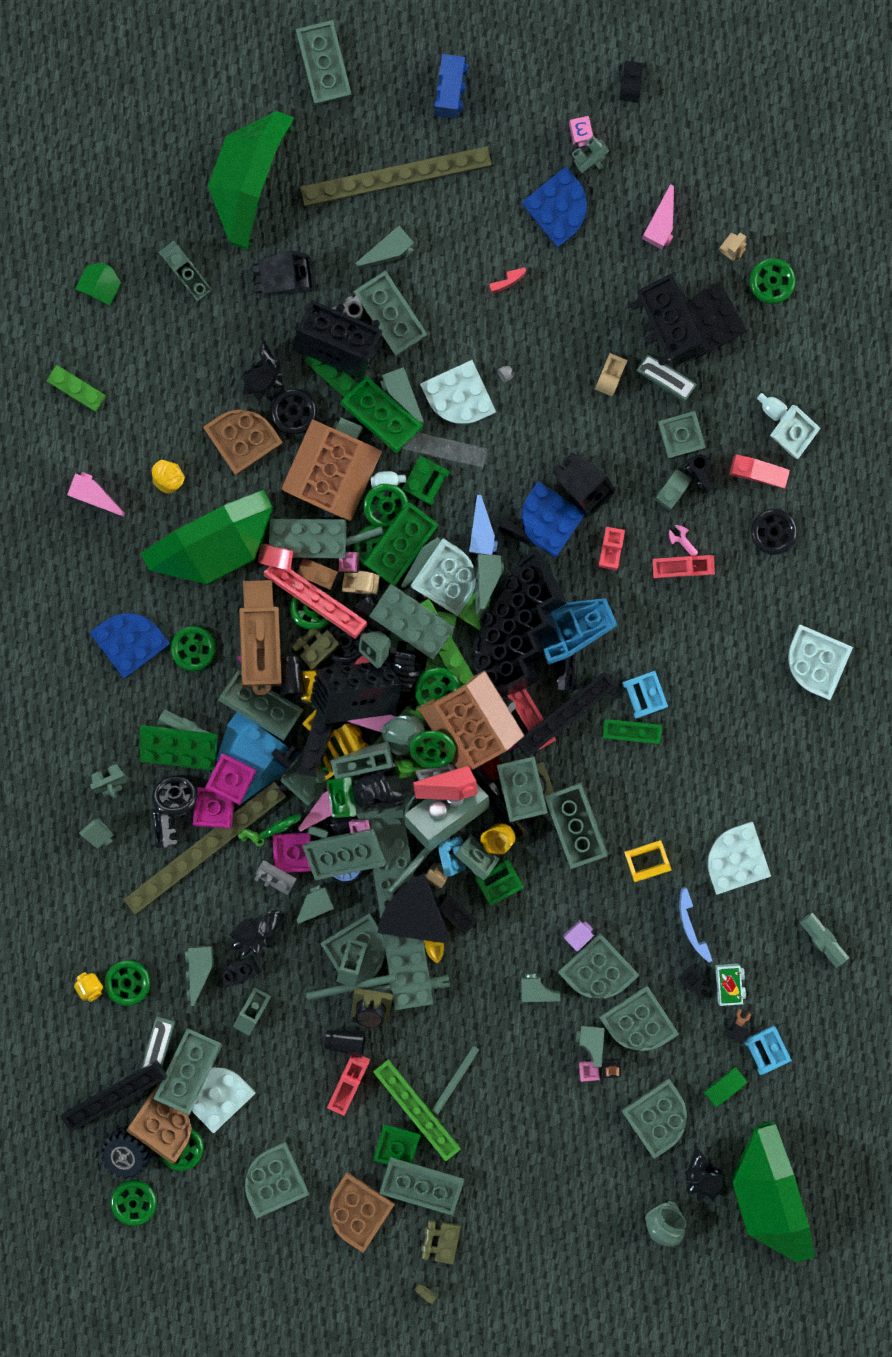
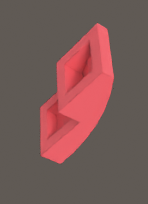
M521 268L506 272L507 280L489 284L491 294L503 291L517 283L526 274V269Z
M606 527L598 567L611 570L618 569L625 530Z
M260 544L258 563L291 570L293 551L268 544Z

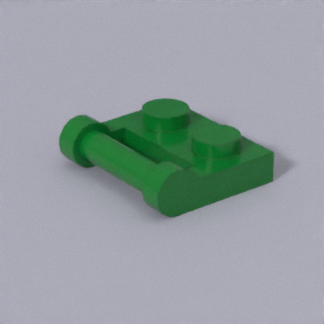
M420 455L402 490L432 506L435 501L433 500L445 477L449 476L450 471ZM435 470L439 474L426 496L422 492Z
M508 857L503 859V862L494 866L484 880L474 875L490 906L524 888ZM506 868L508 869L509 874L487 886L485 885L484 880Z

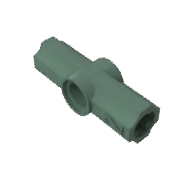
M164 709L157 724L164 728L210 733L198 727L199 725L184 717L181 718Z
M811 912L806 915L799 923L811 936V940L817 948L824 952L836 968L845 963L849 957L836 942L837 939L828 928L822 925L815 914Z

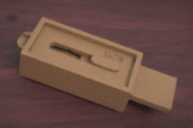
M272 580L243 581L244 608L239 609L242 688H252L255 694L266 695L271 690V687H281L278 607H273Z

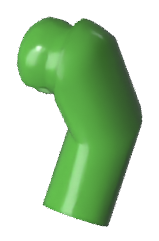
M247 828L241 830L242 832L238 834V837L243 842L250 838L257 846L264 844V839H261L257 832Z

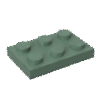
M534 756L497 765L510 822L548 813Z

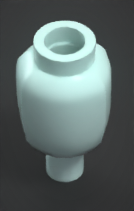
M761 393L757 398L762 403L763 411L775 421H781L788 412L787 406L775 397L767 398Z
M392 471L378 472L375 476H371L372 488L383 483L398 485L399 483L406 482V475H397Z

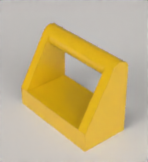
M661 840L624 852L634 882L672 871ZM660 849L664 863L635 872L631 857Z

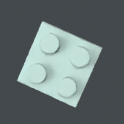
M792 405L770 436L794 458L799 459L820 430V427L797 406Z

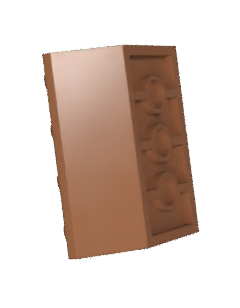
M312 419L281 490L351 521L382 451Z
M485 670L468 679L467 684L438 700L434 698L418 707L432 731L442 732L453 740L456 754L451 763L455 769L469 766L470 770L475 769L504 753L524 737L523 732ZM439 741L442 746L446 745L443 741Z

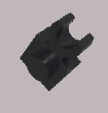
M692 965L678 977L690 992L696 989L697 996L701 1000H704V997L701 995L702 990L706 989L709 993L712 992L707 985L701 984L705 979Z

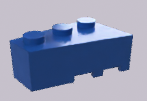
M442 54L437 97L434 106L435 116L458 118V113H462L463 102L460 101V96L465 94L466 83L462 81L463 75H467L468 64L465 63V57Z

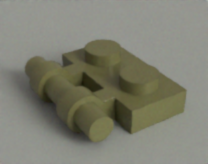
M321 629L309 630L303 637L300 636L292 646L296 652L302 647L305 651L300 657L313 671L341 645L329 630L324 634L321 633ZM316 636L317 640L310 646L308 641Z
M429 1220L428 1226L425 1227L424 1231L426 1236L425 1242L421 1247V1251H423L421 1258L429 1260L430 1253H436L435 1261L454 1264L461 1225L442 1222L441 1228L437 1229L435 1228L436 1221ZM433 1236H439L437 1246L432 1245Z

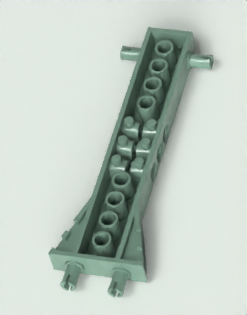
M401 755L396 756V760H401ZM394 769L390 776H385L392 790H410V794L407 798H404L402 806L365 809L359 807L355 802L358 819L369 820L370 829H374L386 861L384 866L373 868L380 917L392 897L387 893L388 889L412 863L404 813L413 797V782H415L416 777L399 778ZM365 773L353 776L352 789ZM412 873V875L406 880V882H407L408 880H410L411 878L414 877V874H413V873ZM383 934L389 975L396 974L397 981L391 982L389 985L373 986V991L393 994L395 1010L432 1005L433 989L450 987L449 976L434 978L429 976L424 940Z

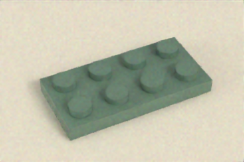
M333 20L296 29L314 105L351 97L352 94Z
M386 270L353 291L371 320L380 321L378 329L383 330L382 337L395 356L428 336Z
M270 519L269 545L292 550V558L345 559L346 520Z
M392 584L389 585L370 614L372 619L431 659L436 657L455 628Z
M240 670L236 672L218 701L282 740L286 738L303 712L302 708L287 699L280 698V695L272 690L266 695H257L252 688H242Z
M373 828L307 842L302 846L315 880L381 867L386 864Z
M187 1028L166 1071L167 1078L162 1080L154 1100L190 1115L222 1044Z
M390 1157L379 1194L453 1216L464 1179Z

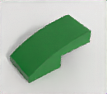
M734 1067L720 1080H716L703 1093L712 1105L717 1107L741 1089L747 1081L738 1069Z

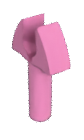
M675 525L677 530L680 531L681 538L674 536L673 532L669 530L671 544L680 542L691 556L698 554V551L686 539V532L689 531L687 528Z

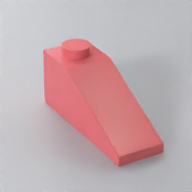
M736 454L733 457L729 475L785 489L790 470Z
M469 766L413 782L414 794L417 799L461 800L477 795V783Z

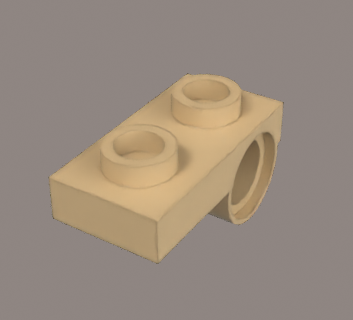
M730 233L719 250L732 261L736 257L740 258L746 250V236L742 233H739L738 236Z
M609 353L595 390L613 396L627 360Z
M364 571L344 573L342 592L377 594L380 575Z
M435 862L425 874L428 883L438 890L442 888L448 878L444 876L442 864H436Z

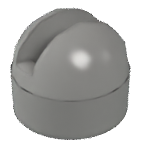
M503 366L498 369V374L504 383L511 380L514 376L513 369L510 366Z

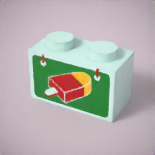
M739 964L715 965L718 1004L720 1006L743 1004V999H746L745 987H742L741 981L745 979L744 968H741Z

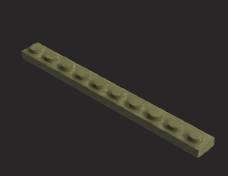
M488 146L302 186L301 192L304 206L307 207L491 167Z
M274 781L233 813L231 829L214 828L123 900L132 912L137 914L242 832L241 830L247 828L274 807L286 795Z

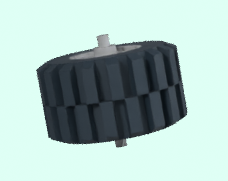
M123 1125L122 1128H116L102 1145L101 1155L103 1156L101 1160L105 1162L104 1167L110 1169L109 1173H115L118 1178L123 1176V1179H128L129 1177L133 1179L139 1176L150 1163L154 1150L126 1131L128 1125Z

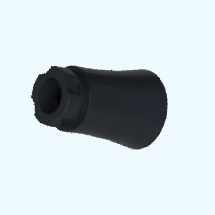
M369 594L351 609L359 617L367 621V626L371 631H382L384 633L388 629L370 617L378 603L374 595Z
M300 657L282 658L279 697L284 699L305 697L306 691Z
M327 1030L324 1049L352 1054L362 1058L365 1049L366 1031Z

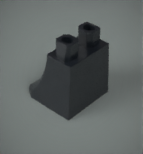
M290 250L259 259V263L252 265L253 274L260 276L261 282H257L254 285L255 293L278 295L305 293L314 290L311 258L306 253Z
M571 453L566 459L569 466L566 469L557 466L553 473L559 484L588 516H592L614 495L615 487L606 474L582 455L578 456Z

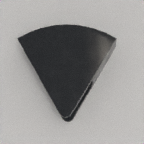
M424 872L404 883L394 896L391 897L382 913L377 933L440 943L448 942V931Z

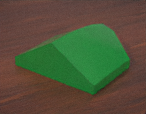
M97 263L86 266L75 289L110 306L121 282L112 267L104 263Z

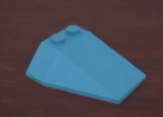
M606 598L568 602L551 612L557 630L542 638L545 645L543 650L547 664L570 657L617 626Z
M237 712L227 725L217 756V762L221 754L224 753L257 770L241 802L242 804L275 781L286 769L271 753L277 749L284 754L289 746ZM295 752L289 760L292 762L298 753Z

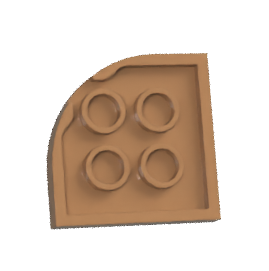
M233 410L226 412L203 427L235 475L283 444L270 423L259 414L250 411Z
M158 1083L126 1131L174 1164L189 1141L191 1124L187 1114L154 1100L160 1083Z
M346 1172L336 1187L330 1202V1216L333 1227L343 1240L364 1253L395 1203Z

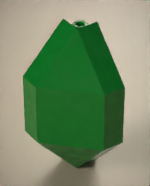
M275 111L227 135L224 140L208 188L231 245L249 251L251 246L250 235L259 198L281 141L287 131L292 133V122L294 119L292 116Z
M259 491L223 505L173 531L141 552V555L150 571L209 585L256 561L260 544H262L274 508L265 491Z
M774 1121L754 1127L731 1177L745 1230L749 1236L796 1263L815 1258L808 1220L777 1126Z

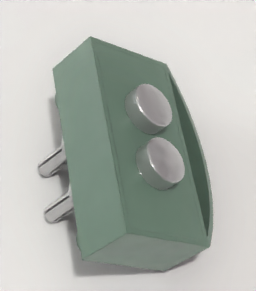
M478 785L477 795L461 800L425 799L418 804L421 799H417L414 795L404 813L405 826L430 852L441 842H449L450 836L458 830L464 832L466 824L489 808V796Z

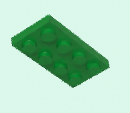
M368 377L341 400V405L396 454L423 429V425Z
M406 502L363 564L377 575H380L379 577L387 583L395 586L435 531L438 524L413 504Z
M141 725L140 762L214 771L217 764V734Z

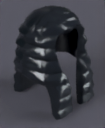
M398 641L396 655L389 664L402 683L400 696L406 697L415 693L416 682L419 676L425 672L422 665L424 653L417 648H414L413 655L406 653L408 643Z
M393 762L391 768L373 771L357 781L353 787V796L359 807L373 809L374 807L394 808L403 805L404 798L409 796L410 790L393 791L385 777L392 773L396 767L395 762Z

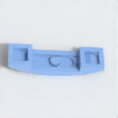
M683 887L680 892L679 910L684 931L695 950L705 960L712 962L706 942H697L686 910L693 907L687 888Z

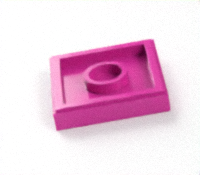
M222 753L205 788L240 805L257 770Z
M197 787L198 798L195 803L193 826L231 829L234 802L207 788Z
M274 834V866L285 873L312 871L302 847L304 843L312 841L311 834Z

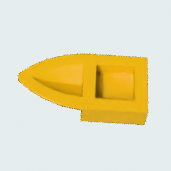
M424 940L427 954L435 963H439L443 956L444 943Z

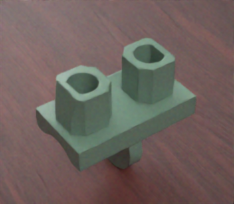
M592 136L587 140L586 144L589 147L587 151L583 152L579 148L572 153L581 173L588 168L591 170L595 166L599 169L603 168L601 161L606 158L604 155L609 150L602 139L598 140Z
M117 764L108 768L109 777L104 778L102 772H96L91 775L92 784L90 786L97 795L103 793L105 797L111 794L112 798L115 799L117 798L116 792L122 790L121 784L129 781Z

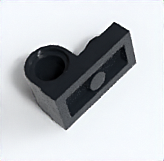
M625 61L619 100L638 103L644 63Z

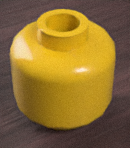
M84 972L76 978L77 982L74 988L83 1001L88 1000L92 1002L102 995L103 985L94 973L87 974Z

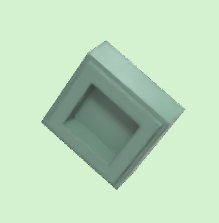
M314 825L310 826L308 834L327 838L329 833L328 829Z

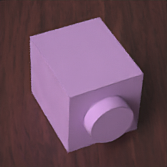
M579 920L563 937L576 951H579L594 936L591 933L593 928L586 921L582 923Z

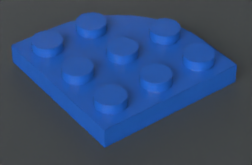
M567 167L563 168L521 203L557 248L579 230L587 210L585 192L579 181Z
M538 481L523 504L521 519H523L524 531L528 538L537 547L553 558H556L585 515V512Z
M137 614L115 615L90 632L91 636L124 679L170 645V642L152 621Z

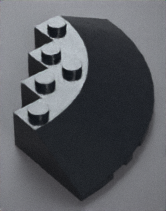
M537 549L522 558L511 572H507L502 583L496 586L489 598L491 599L488 603L489 607L487 606L485 612H482L479 621L481 627L477 637H475L473 651L475 652V663H473L475 674L477 675L485 670L501 697L521 691L539 681L533 663L546 657L542 638L557 630L551 612L567 604L560 586Z

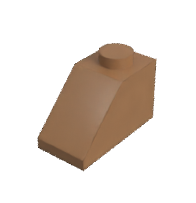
M303 558L297 574L307 581L331 590L338 572Z

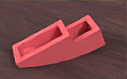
M713 555L653 559L654 578L715 575Z
M351 1054L327 1106L328 1109L345 1116L369 1064V1058L364 1056L361 1058Z

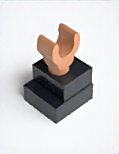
M738 1009L736 1012V1023H733L730 1029L726 1028L723 1035L743 1044L748 1029L742 1026L745 1021L750 1019L751 1014L747 1013L745 1018H741L740 1013L742 1010Z
M602 1059V1077H621V1059Z

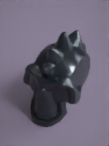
M266 340L262 341L259 349L261 360L256 363L257 365H251L250 370H246L243 376V394H253L258 401L262 399L264 394L274 398V388L283 387L279 379L283 373L279 371L278 361L273 357L266 344Z
M272 910L265 914L263 920L260 918H250L241 921L236 929L230 933V936L234 939L232 949H241L242 956H246L251 951L258 955L262 947L272 948L271 942L275 938V931L282 921L284 914L279 910Z
M695 1145L688 1170L685 1171V1175L689 1177L686 1181L690 1185L688 1194L697 1193L698 1201H701L706 1196L715 1200L718 1192L727 1190L723 1171L720 1168L714 1167L712 1163L706 1164V1157Z

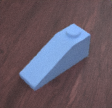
M477 495L469 553L492 555V552L497 550L498 541H494L495 535L482 496Z

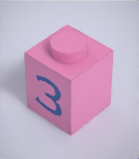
M589 116L570 120L569 127L574 147H588L586 144L587 140L593 136Z

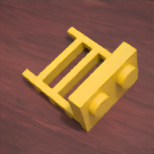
M344 724L331 733L328 747L334 759L340 757L331 740L334 736L345 755L369 746L363 741L361 737L362 732L357 725ZM325 752L323 762L329 774L324 777L328 780L334 776L331 762Z

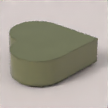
M418 1284L415 1288V1291L431 1304L434 1303L437 1298L434 1292L422 1284Z

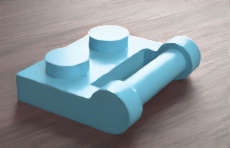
M655 671L622 682L632 702L635 718L668 707ZM639 683L647 708L643 710L633 686Z
M459 836L452 838L449 842H441L438 846L445 877L466 870V865L461 863L458 857L455 856V853L463 844V839Z
M774 1025L744 1040L745 1045H748L754 1057L760 1075L792 1061ZM756 1041H761L771 1063L765 1065L755 1044Z

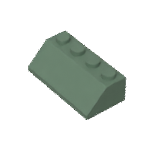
M582 782L544 796L571 869L607 857L608 853Z

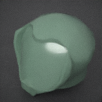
M415 715L397 716L383 724L381 729L385 742H389L391 752L397 756L410 755L409 747L412 739L417 734L426 731L424 722Z
M668 1201L647 1213L645 1217L646 1226L653 1241L665 1247H673L680 1244L685 1236L687 1224L675 1202Z

